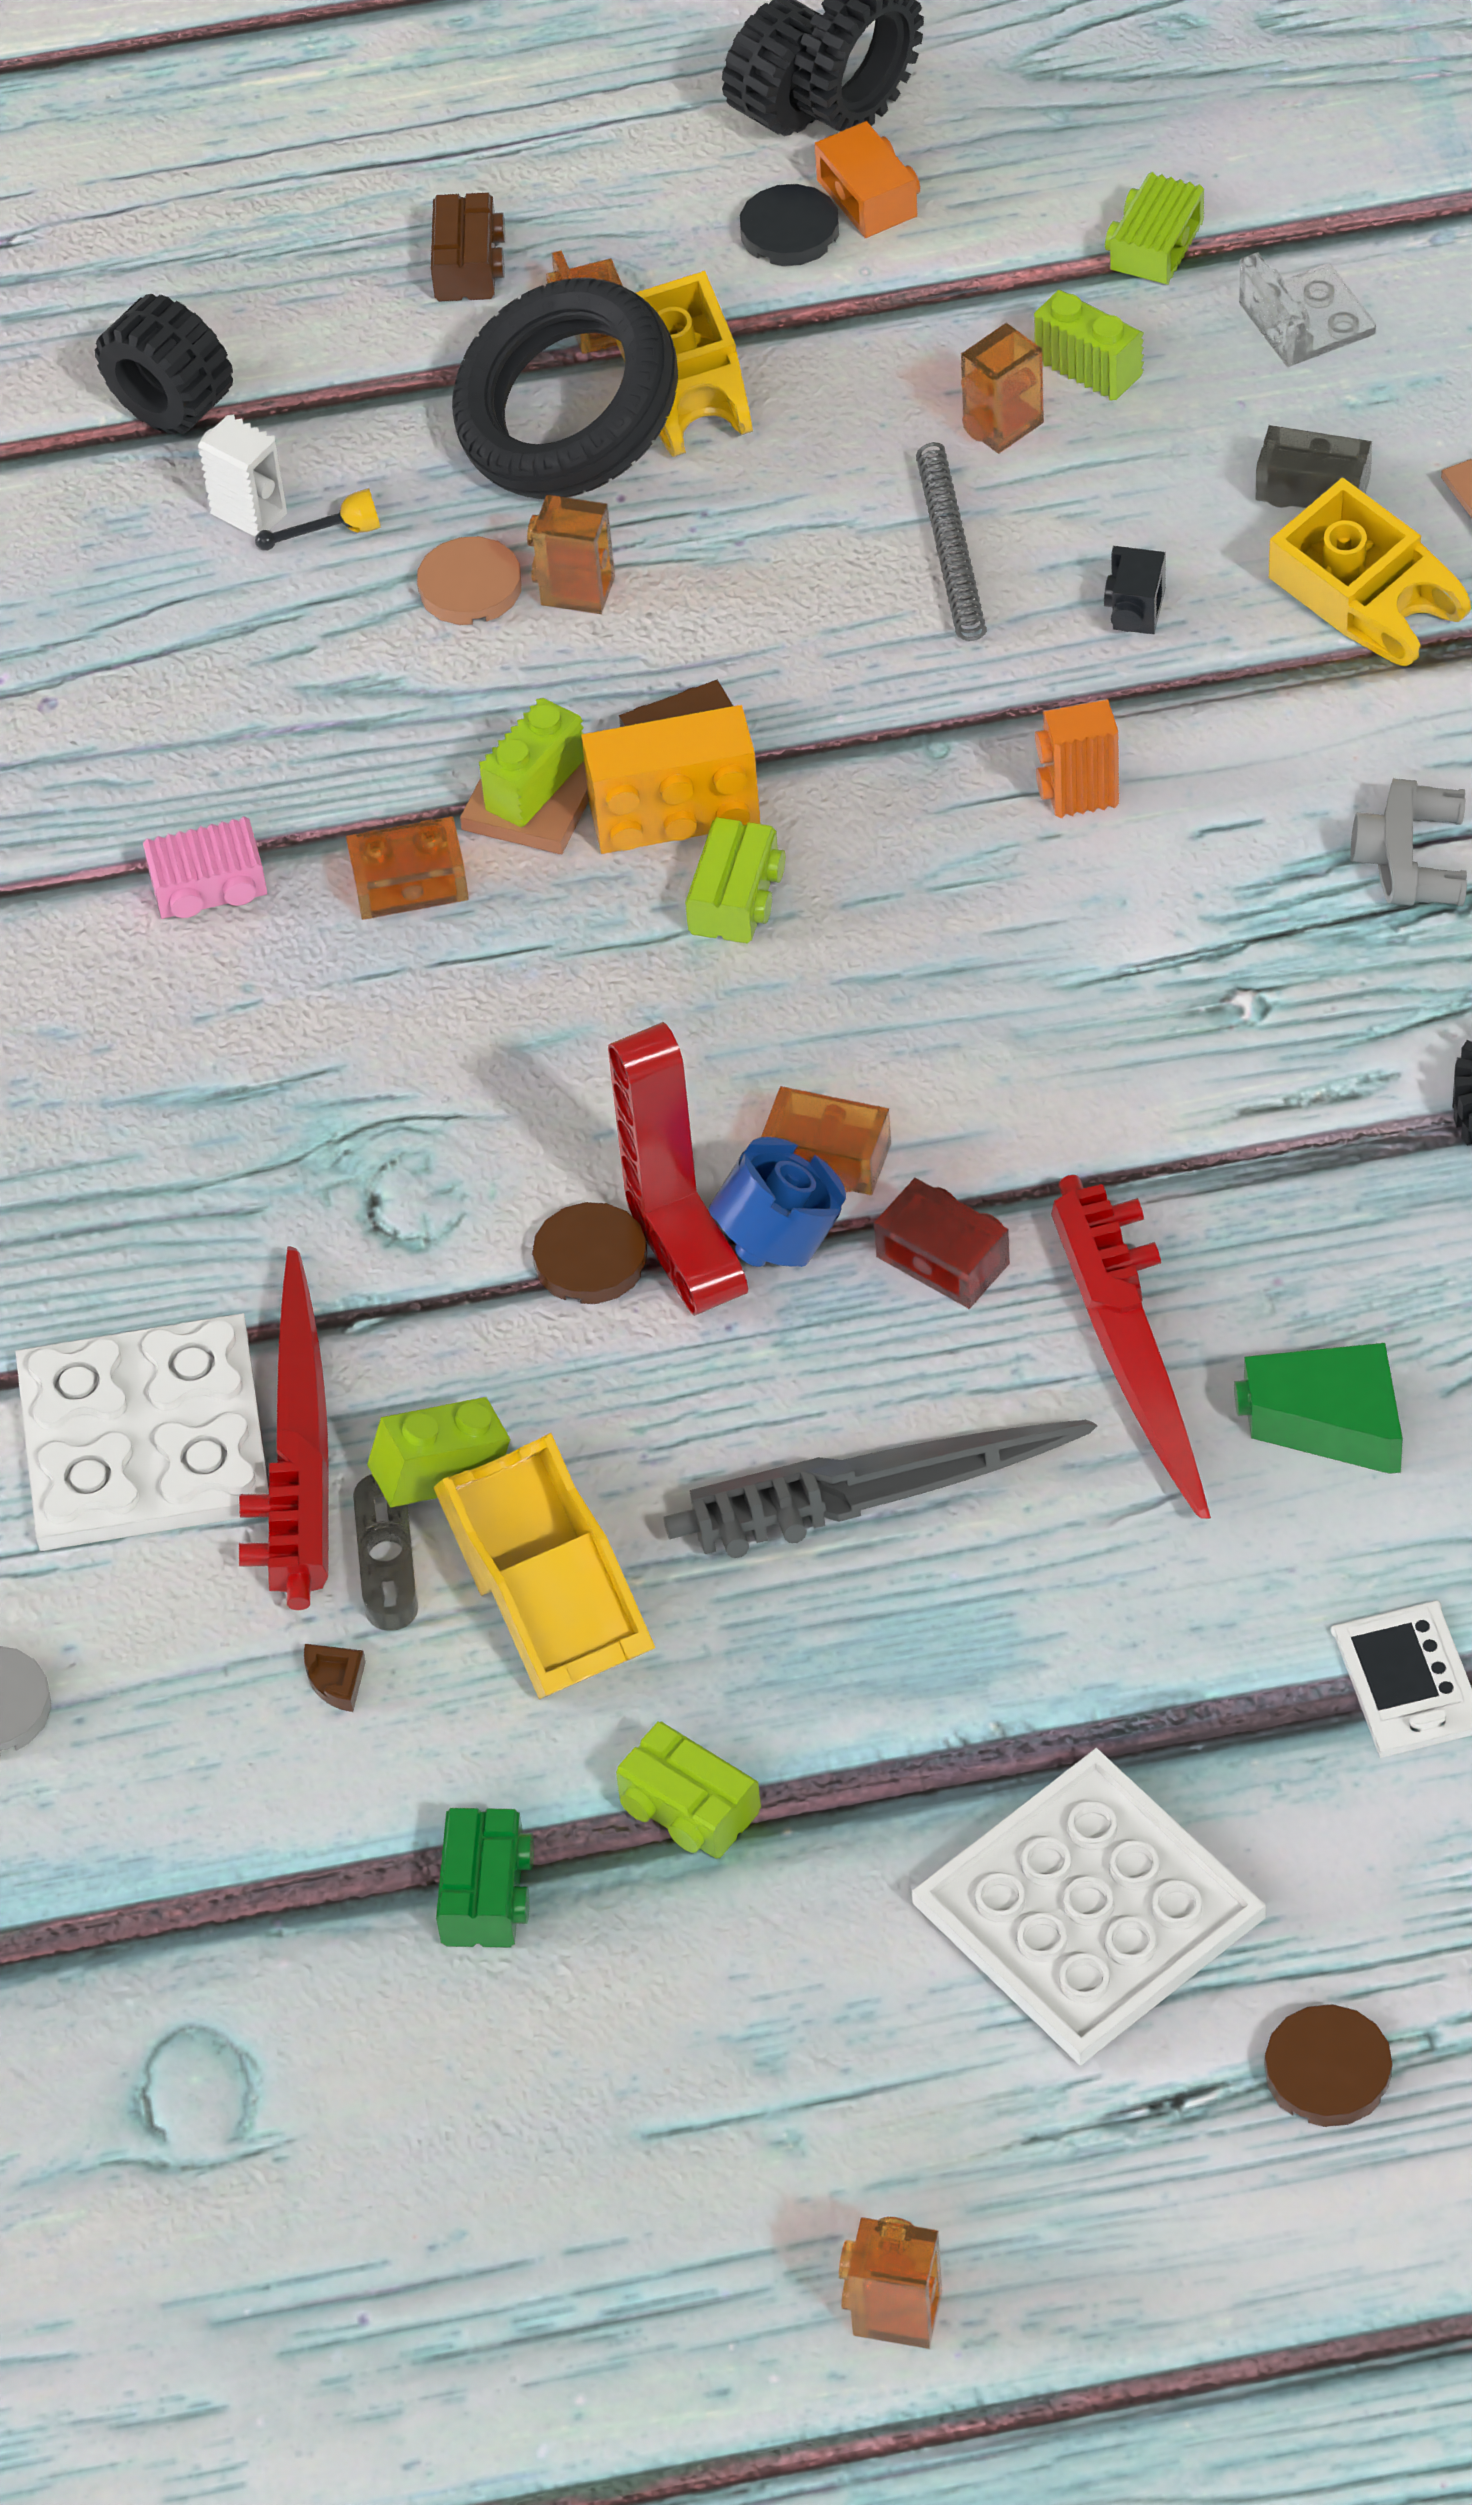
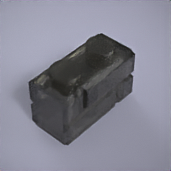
M1269 425L1256 467L1255 500L1268 502L1280 508L1288 506L1307 508L1342 477L1366 494L1371 476L1372 441Z

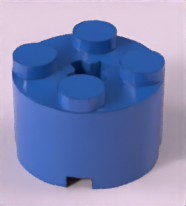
M761 1137L754 1139L741 1154L709 1205L710 1215L736 1243L735 1251L737 1255L746 1263L756 1267L764 1266L766 1262L789 1267L806 1266L839 1217L842 1210L841 1206L846 1200V1190L842 1181L825 1161L814 1155L811 1161L808 1162L794 1154L798 1146L797 1144L781 1138Z

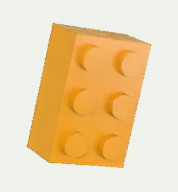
M742 705L581 734L589 806L601 854L621 850L627 851L638 847L707 835L712 821L716 817L741 821L743 825H747L748 822L761 824L755 751Z

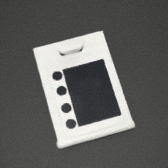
M1440 1601L1423 1603L1331 1627V1633L1336 1638L1380 1758L1472 1736V1688L1443 1616ZM1418 1728V1732H1414L1411 1729Z

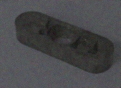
M371 1474L357 1484L353 1493L362 1598L368 1621L378 1629L395 1631L408 1626L415 1619L419 1608L409 1504L390 1508L387 1502L389 1521L378 1522L375 1509L376 1498L384 1497ZM381 1542H394L402 1547L400 1554L388 1561H379L369 1555L372 1548ZM394 1581L397 1596L396 1605L384 1607L385 1594L383 1582Z

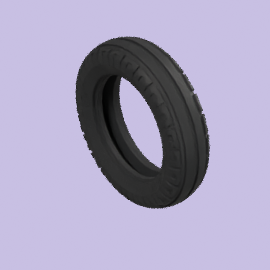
M572 278L554 281L546 284L545 287L542 285L522 294L520 299L516 298L498 311L499 314L497 316L494 315L478 332L479 336H476L471 342L463 357L465 360H462L457 372L453 389L452 409L455 429L463 450L472 464L487 479L507 491L536 499L567 498L605 485L609 482V479L612 478L613 480L632 466L631 463L633 461L637 462L652 445L651 441H655L668 419L666 417L669 416L678 383V366L673 340L664 321L655 309L635 292L619 284L602 279L597 280L596 278ZM585 333L608 335L622 343L625 354V371L620 387L608 407L591 424L570 437L545 444L525 443L509 435L505 421L507 399L516 379L534 357L560 340Z

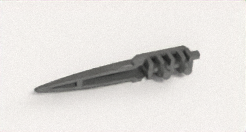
M1086 1419L1056 1422L934 1440L844 1460L818 1457L689 1490L692 1510L664 1516V1524L669 1540L697 1533L704 1554L716 1552L714 1540L721 1538L727 1555L732 1558H740L749 1550V1544L744 1532L752 1531L756 1543L768 1541L766 1527L779 1524L785 1540L789 1543H798L807 1535L802 1517L809 1516L814 1529L825 1526L824 1517L838 1522L859 1517L863 1509L950 1486L1045 1453L1090 1434L1097 1427V1424Z

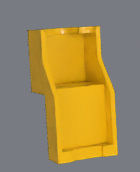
M552 1433L485 1465L446 1477L433 1487L480 1595L493 1593L539 1700L656 1648L608 1538L575 1488Z

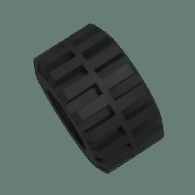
M772 0L769 4L764 3L760 6L754 15H750L740 32L736 34L725 59L726 66L722 71V80L724 81L722 91L723 96L727 97L726 102L759 124L783 136H789L794 131L798 133L804 130L809 123H813L816 120L805 114L797 106L799 100L794 98L793 90L798 85L792 83L793 73L802 68L794 64L796 54L805 52L807 46L800 43L804 33L812 35L815 26L809 22L815 13L820 16L822 15L797 0Z
M147 294L143 298L140 297L96 341L97 347L94 351L95 358L99 362L97 367L105 379V384L109 390L137 419L158 431L163 430L173 435H176L178 432L181 434L188 432L229 392V388L233 384L231 376L233 373L232 364L227 359L228 354L224 346L217 339V335L195 312L193 313L182 303L174 302L164 295L157 297L154 294Z

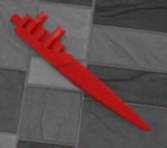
M1065 1176L1059 1181L1058 1186L1062 1196L1054 1200L1051 1216L1100 1344L1134 1415L1172 1480L1194 1513L1201 1519H1210V1512L1187 1431L1161 1354L1142 1306V1291L1137 1271L1161 1264L1160 1254L1155 1242L1129 1250L1122 1238L1120 1227L1144 1220L1139 1199H1132L1112 1206L1110 1200L1107 1199L1103 1184L1084 1188L1079 1176Z
M288 1246L279 1333L277 1463H269V1494H240L239 1496L240 1518L269 1517L268 1543H239V1567L268 1566L269 1591L287 1592V1607L299 1611L310 1606L311 1591L323 1589L328 1578L329 1458L325 1387L316 1322L300 1252L297 1248Z

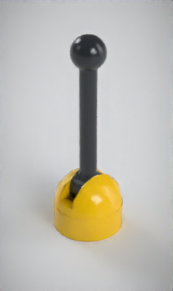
M367 488L348 495L341 504L338 514L273 533L269 530H262L256 535L255 543L259 549L268 551L277 542L341 523L356 533L369 532L379 529L381 526L370 489Z

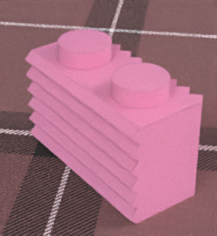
M243 816L239 821L232 819L229 823L222 821L218 826L211 824L208 828L200 826L196 831L193 829H189L186 833L179 831L175 836L168 834L165 838L158 836L154 841L147 838L143 843L161 919L172 916L189 918L195 916L203 909L224 904L245 905L255 897L267 895L263 867L249 818Z

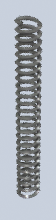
M931 442L922 446L917 451L916 461L918 462L921 483L923 484L926 505L928 506L943 580L947 589L946 593L948 603L950 604V611L952 612L955 633L962 640L975 641L986 634L987 627L985 626V619L983 618V611L979 602L980 597L978 596V589L974 580L975 576L972 572L973 566L971 565L969 551L967 550L968 546L965 542L966 536L964 535V528L960 519L961 515L958 512L959 506L957 505L956 494L953 490L954 484L952 483V476L948 467L949 462L947 461L945 447L943 444ZM937 446L940 448V450H931L922 455L924 449ZM938 453L937 456L927 457L930 454ZM940 461L937 464L929 465L930 462ZM942 468L937 472H930L933 469ZM939 475L943 476L942 478H939V479H932L933 477H936V476H939ZM945 483L942 486L934 487L936 484ZM946 490L945 493L935 494L938 491ZM942 498H948L945 501H937ZM950 505L945 509H938L941 506ZM945 513H952V514L947 515V516H940V515L945 514ZM954 520L953 522L942 524L945 521ZM948 528H955V529H953V530H951V531H944L945 529H948ZM957 535L954 538L946 539L948 536ZM951 543H958L957 545H954V546H947V545H949V544H951ZM961 550V551H959V552H957V553H952V554H950V552H952V551ZM955 558H962V559L957 560V561H951L952 559H955ZM964 565L961 568L953 569L955 566ZM959 573H965L964 575H961V576H955L956 574H959ZM963 580H967V581L964 582V583L956 584L957 582H960V581H963ZM969 588L965 591H958L960 589ZM964 596H970V597L965 598V599H959V598L964 597ZM972 603V604L969 605V606H963V607H962V605H964V604ZM974 611L970 614H964L965 612ZM969 619H975V620L970 621V622H965L966 620H969ZM980 621V625L974 629H963L961 625H974ZM982 629L981 634L975 637H966L961 633H974Z

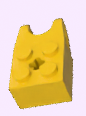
M706 271L635 292L647 301L662 318L671 335L676 351L678 366L676 395L670 414L666 417L668 419L658 435L670 455L675 457L686 453L683 439L684 432L691 422L704 416H718L726 419L741 435L753 432L736 344ZM616 339L617 345L625 362V354L622 343Z
M1343 477L1270 539L1269 579L1343 635L1397 665L1408 666L1420 657V642L1411 630L1405 617L1416 613H1428L1443 620L1459 622L1471 611V601L1464 586L1421 543V535Z

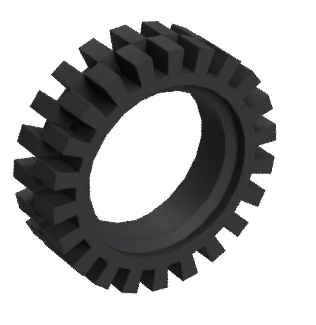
M824 0L821 5L825 13L822 16L816 13L813 15L809 23L815 26L812 35L804 33L800 42L807 46L806 51L796 54L794 64L802 67L793 73L792 83L798 85L793 90L794 98L799 100L797 106L805 114L840 132L865 121L872 126L875 124V114L883 117L888 111L887 99L895 102L901 93L896 88L899 82L902 81L907 84L911 73L905 71L907 65L916 64L919 53L912 49L914 46L922 44L923 33L917 31L924 25V16L918 14L922 10L921 4L916 0ZM875 20L874 32L868 51L854 75L842 86L844 69L849 55L859 37Z

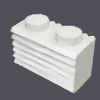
M227 415L214 428L209 429L204 434L198 445L199 455L202 456L201 463L204 464L202 470L205 471L203 477L206 478V492L209 493L207 499L210 500V514L256 537L262 530L270 531L287 514L275 436H267L266 431L259 432L258 427L251 428L250 423L243 424L242 419L235 420L234 415Z

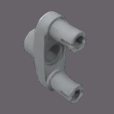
M1393 778L1384 815L1358 812L1355 814L1351 837V862L1378 864L1383 893L1389 904L1413 906L1414 902L1417 901L1456 904L1457 906L1464 905L1467 890L1466 871L1418 867V863L1413 861V821L1431 820L1461 825L1465 813V789L1453 790L1419 786L1416 780Z

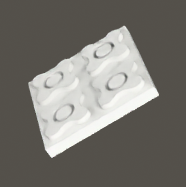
M244 1313L15 1351L35 1532L40 1551L240 1518V1494H269V1481Z
M1097 1748L912 1890L913 1904L1080 2066L1266 1918V1905Z

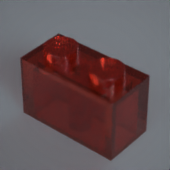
M916 1177L913 1178L874 1222L877 1258L968 1309L977 1302L1010 1264L1008 1228L1004 1227L994 1216L988 1213H979L957 1201L947 1190L941 1187H932Z

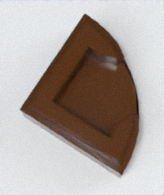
M305 1644L304 1663L306 1673L315 1693L331 1706L353 1712L366 1663L364 1651Z

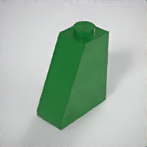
M1385 1343L1244 1357V1380L1234 1381V1397L1237 1416L1248 1415L1251 1439L1388 1474L1401 1473L1403 1437Z

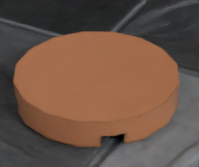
M480 536L459 537L438 545L424 557L417 572L418 592L425 609L441 621L457 625H472V619L486 617L487 622L499 618L512 608L521 593L520 563L513 551L499 541Z

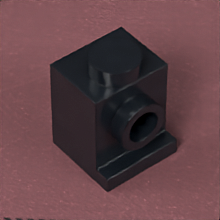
M1113 546L1111 552L1112 575L1107 577L1104 592V606L1112 607L1111 623L1113 624V630L1155 634L1166 589V552Z

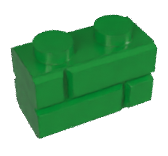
M450 1808L446 1811L436 1912L440 1942L446 1947H474L476 1944H480L482 1947L511 1948L512 1945H515L516 1925L528 1923L529 1888L528 1886H520L521 1870H532L534 1838L533 1833H523L520 1812H517L515 1809L487 1808L485 1812H481L478 1808Z

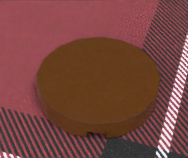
M583 1202L565 1207L546 1219L535 1235L532 1251L533 1263L540 1283L553 1296L566 1300V1296L579 1298L580 1304H599L617 1299L632 1289L641 1278V1270L647 1261L648 1254L646 1239L639 1222L623 1209L608 1203Z
M1330 2004L1309 2006L1287 2016L1270 2036L1265 2052L1264 2066L1267 2087L1282 2109L1292 2116L1294 2111L1299 2116L1308 2118V2123L1329 2127L1349 2125L1370 2115L1381 2103V2097L1389 2087L1393 2064L1389 2042L1376 2023L1357 2010Z

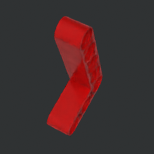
M664 1022L610 1043L608 1045V1055L626 1201L632 1217L640 1223L651 1250L690 1313L696 1316L747 1294L748 1284L736 1254L697 1193L682 1054L671 1029Z

